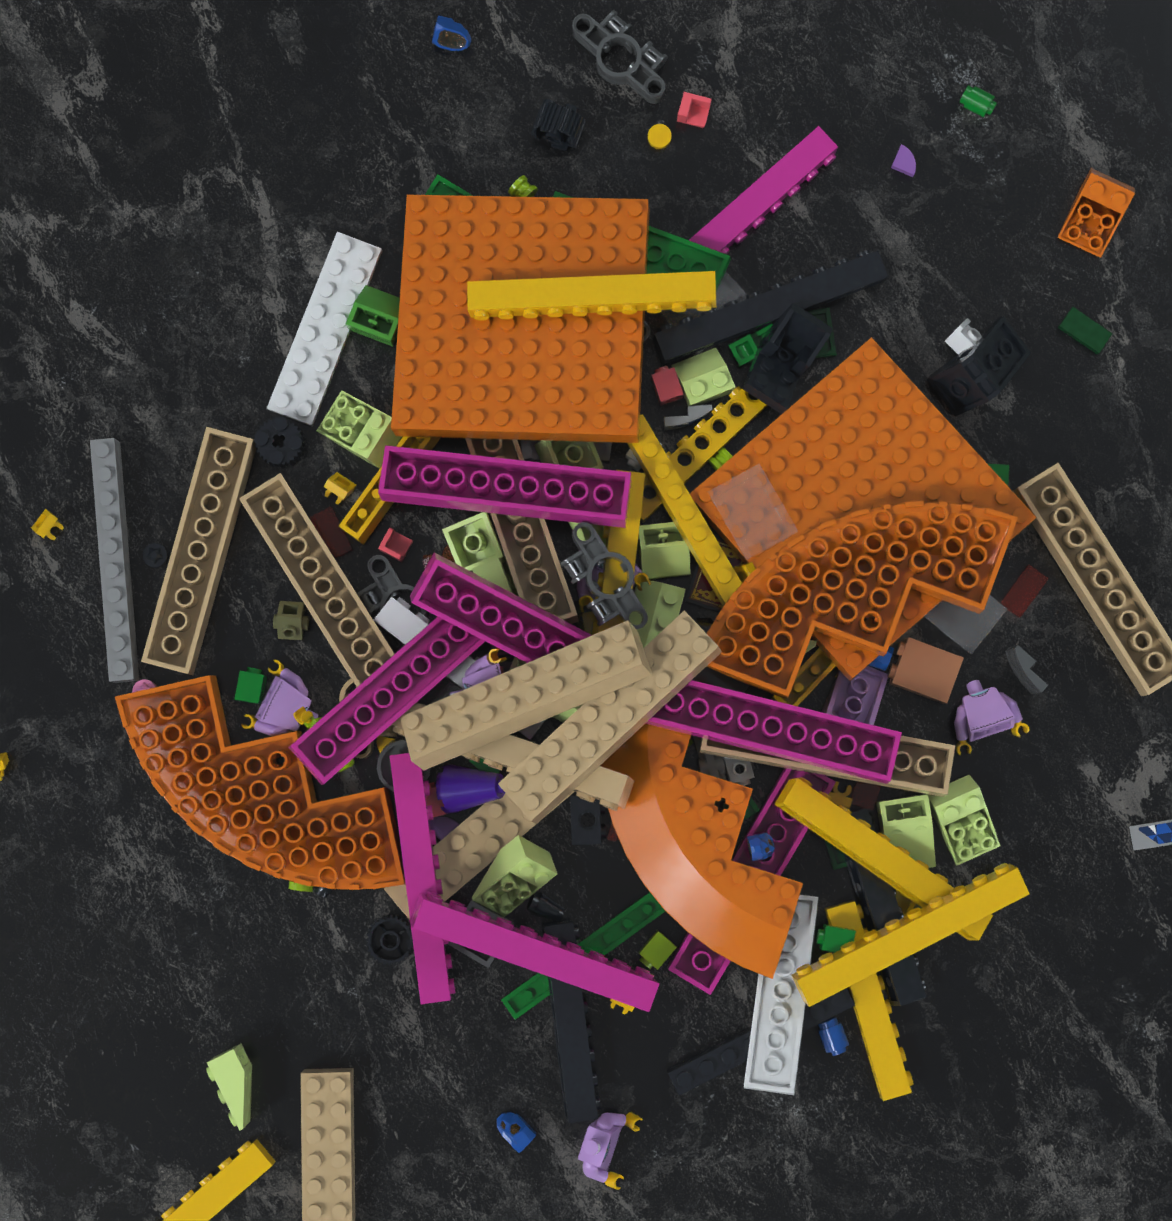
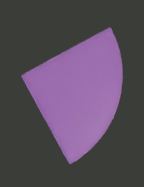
M901 144L891 168L913 177L916 170L915 158L912 152Z
M443 816L429 820L430 829L435 830L436 836L440 840L460 825L455 820Z

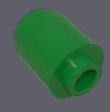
M968 85L960 100L964 108L983 118L986 114L991 115L997 105V102L994 101V95L977 86L973 88Z

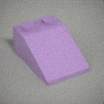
M867 666L855 678L849 681L838 669L822 713L874 725L888 674Z

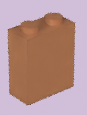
M910 637L906 638L904 642L900 641L896 650V655H899L897 663H892L887 677L891 678L889 684L941 704H947L964 658Z

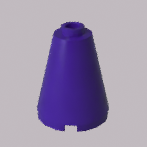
M443 765L441 767L444 769L443 772H439L437 775L436 795L438 800H442L444 807H441V809L446 814L457 813L501 799L505 794V791L498 785L504 779L502 774L456 765Z

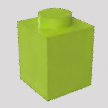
M657 930L640 949L639 954L642 957L639 960L649 969L654 966L658 970L677 947Z

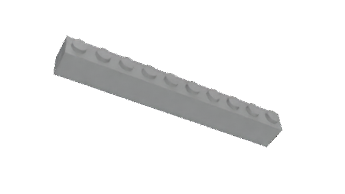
M115 438L90 440L109 682L139 681L120 442Z

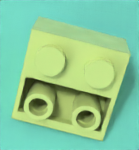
M674 522L639 526L638 551L641 571L647 574L649 579L691 574L690 550Z

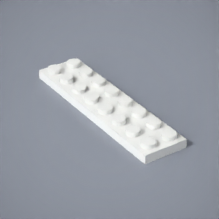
M339 232L336 233L267 406L268 410L313 427L350 334V330L346 326L347 319L355 300L365 285L369 286L381 256L382 248Z
M799 895L773 979L758 974L744 1088L789 1095L795 1094L806 1003L803 1001L791 975L796 973L797 968L805 964L811 965L818 897Z

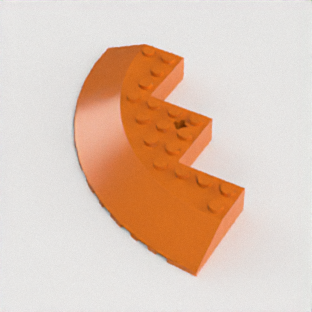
M915 501L863 509L825 522L817 528L798 536L785 547L772 554L732 594L707 631V635L722 651L707 667L735 680L787 699L813 631L884 656L888 651L910 589L980 614L985 609L1018 517L989 508L973 507V505ZM868 618H872V623L875 624L876 627L872 626L871 628H868L864 621H867Z
M216 675L203 676L115 696L123 727H125L130 739L129 742L132 749L135 750L140 765L151 779L152 785L172 807L171 809L182 817L194 832L204 837L221 852L234 857L250 868L265 872L278 879L281 878L306 886L359 890L405 885L399 835L389 789L383 787L317 802L311 772L288 748L303 735L302 731L290 732L231 746ZM280 754L285 758L283 766L281 763L276 762V759L280 758Z
M644 724L600 765L625 774L634 780L625 809L618 807L617 811L608 808L613 827L627 858L642 883L661 907L689 934L712 951L737 965L773 979L803 883L731 861L753 789L682 767L691 735ZM724 799L728 809L718 812V807L714 804Z

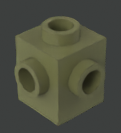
M280 601L278 612L274 614L273 628L277 629L278 639H303L304 630L308 631L309 616H305L304 602Z

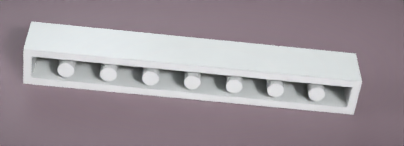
M391 597L374 619L378 625L403 644L408 643L430 622L420 612L415 615L408 610L411 605L400 597L397 601ZM468 656L447 677L464 689L462 678L465 677V671L479 657L477 656L473 659ZM546 720L519 730V732L531 740Z

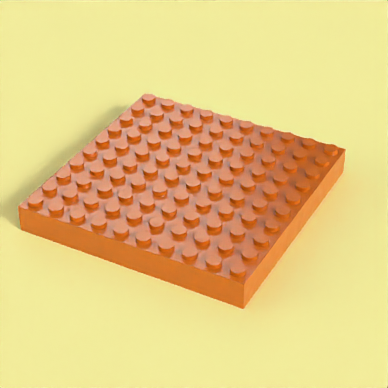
M407 195L391 429L395 436L639 443L645 311H637L635 314L612 312L610 315L587 313L586 316L563 314L561 317L538 315L536 318L513 316L512 319L489 317L487 320H476L471 318L468 312L467 281L647 274L650 212L648 199Z
M872 337L690 493L704 519L744 564L753 562L755 569L789 542L825 522L841 518L855 511L876 508L886 504H903L915 501L947 502L993 509L1018 517L1010 541L1037 518ZM910 589L889 647L943 600ZM868 618L867 621H864L868 628H871L872 626L876 627V625L872 623V618ZM813 631L811 639L817 641L816 644L849 681L880 656L817 631Z

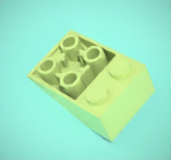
M344 391L340 392L316 430L379 469L383 463L385 445L396 446L402 437L395 436L392 431L391 416Z
M970 775L949 783L948 795L944 797L928 794L932 815L956 866L1000 846L980 787Z
M928 794L876 801L880 832L889 837L890 843L895 847L899 846L906 849L910 853L909 856L915 861L920 860L927 864L929 868L936 867L933 824Z
M517 835L500 849L473 894L472 900L505 917L557 875L550 852Z
M241 1043L207 1062L208 1067L206 1068L211 1081H216L219 1087L217 1093L223 1104L226 1103L230 1110L228 1116L234 1127L237 1126L239 1131L251 1119L252 1064Z

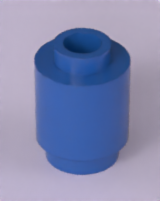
M832 1017L818 1024L820 1028L818 1032L826 1053L831 1052L833 1056L844 1053L846 1051L845 1047L849 1045L842 1023L838 1022L837 1017Z

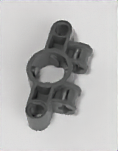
M615 10L611 11L600 24L587 14L577 15L573 20V36L596 57V67L600 76L611 84H628L649 103L656 104L662 101L665 93V82L656 73L665 64L668 56L666 54L662 55L655 49L651 41H648L640 48L638 42L628 35L633 26L630 23H625L618 17ZM584 24L589 27V30L581 32L577 27ZM612 46H625L631 54L634 53L636 58L635 64L632 62L627 71L621 73L613 72V69L609 66L605 67L601 57L604 53H608ZM657 86L661 91L653 94L649 92L648 88Z
M587 522L579 523L572 531V539L579 552L562 561L560 565L566 568L572 578V584L585 577L588 589L597 597L596 600L586 605L587 609L592 610L598 620V626H601L617 615L625 622L629 620L630 614L635 611L641 614L642 621L639 625L633 626L636 630L644 627L648 621V616L631 588L634 581V571L631 563L623 555L609 552L591 524ZM579 528L589 530L590 538L588 540L582 541L578 538L577 530ZM605 558L619 561L622 571L627 573V582L624 588L621 586L613 591L614 594H605L599 591L600 587L595 580L592 581V570L595 564L597 566L605 562Z
M375 555L368 562V570L375 582L359 591L357 595L362 600L369 614L372 615L379 610L381 611L391 597L395 598L401 595V591L412 592L414 587L401 582L386 557ZM377 561H384L386 564V568L382 573L374 572L373 567ZM421 608V614L427 617L428 611ZM388 631L382 634L394 654L405 645L395 638L398 643L397 646L393 639L394 636Z

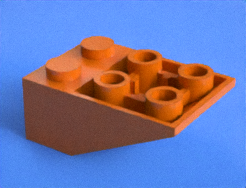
M1091 168L1077 194L1058 238L1101 258L1135 195V188Z

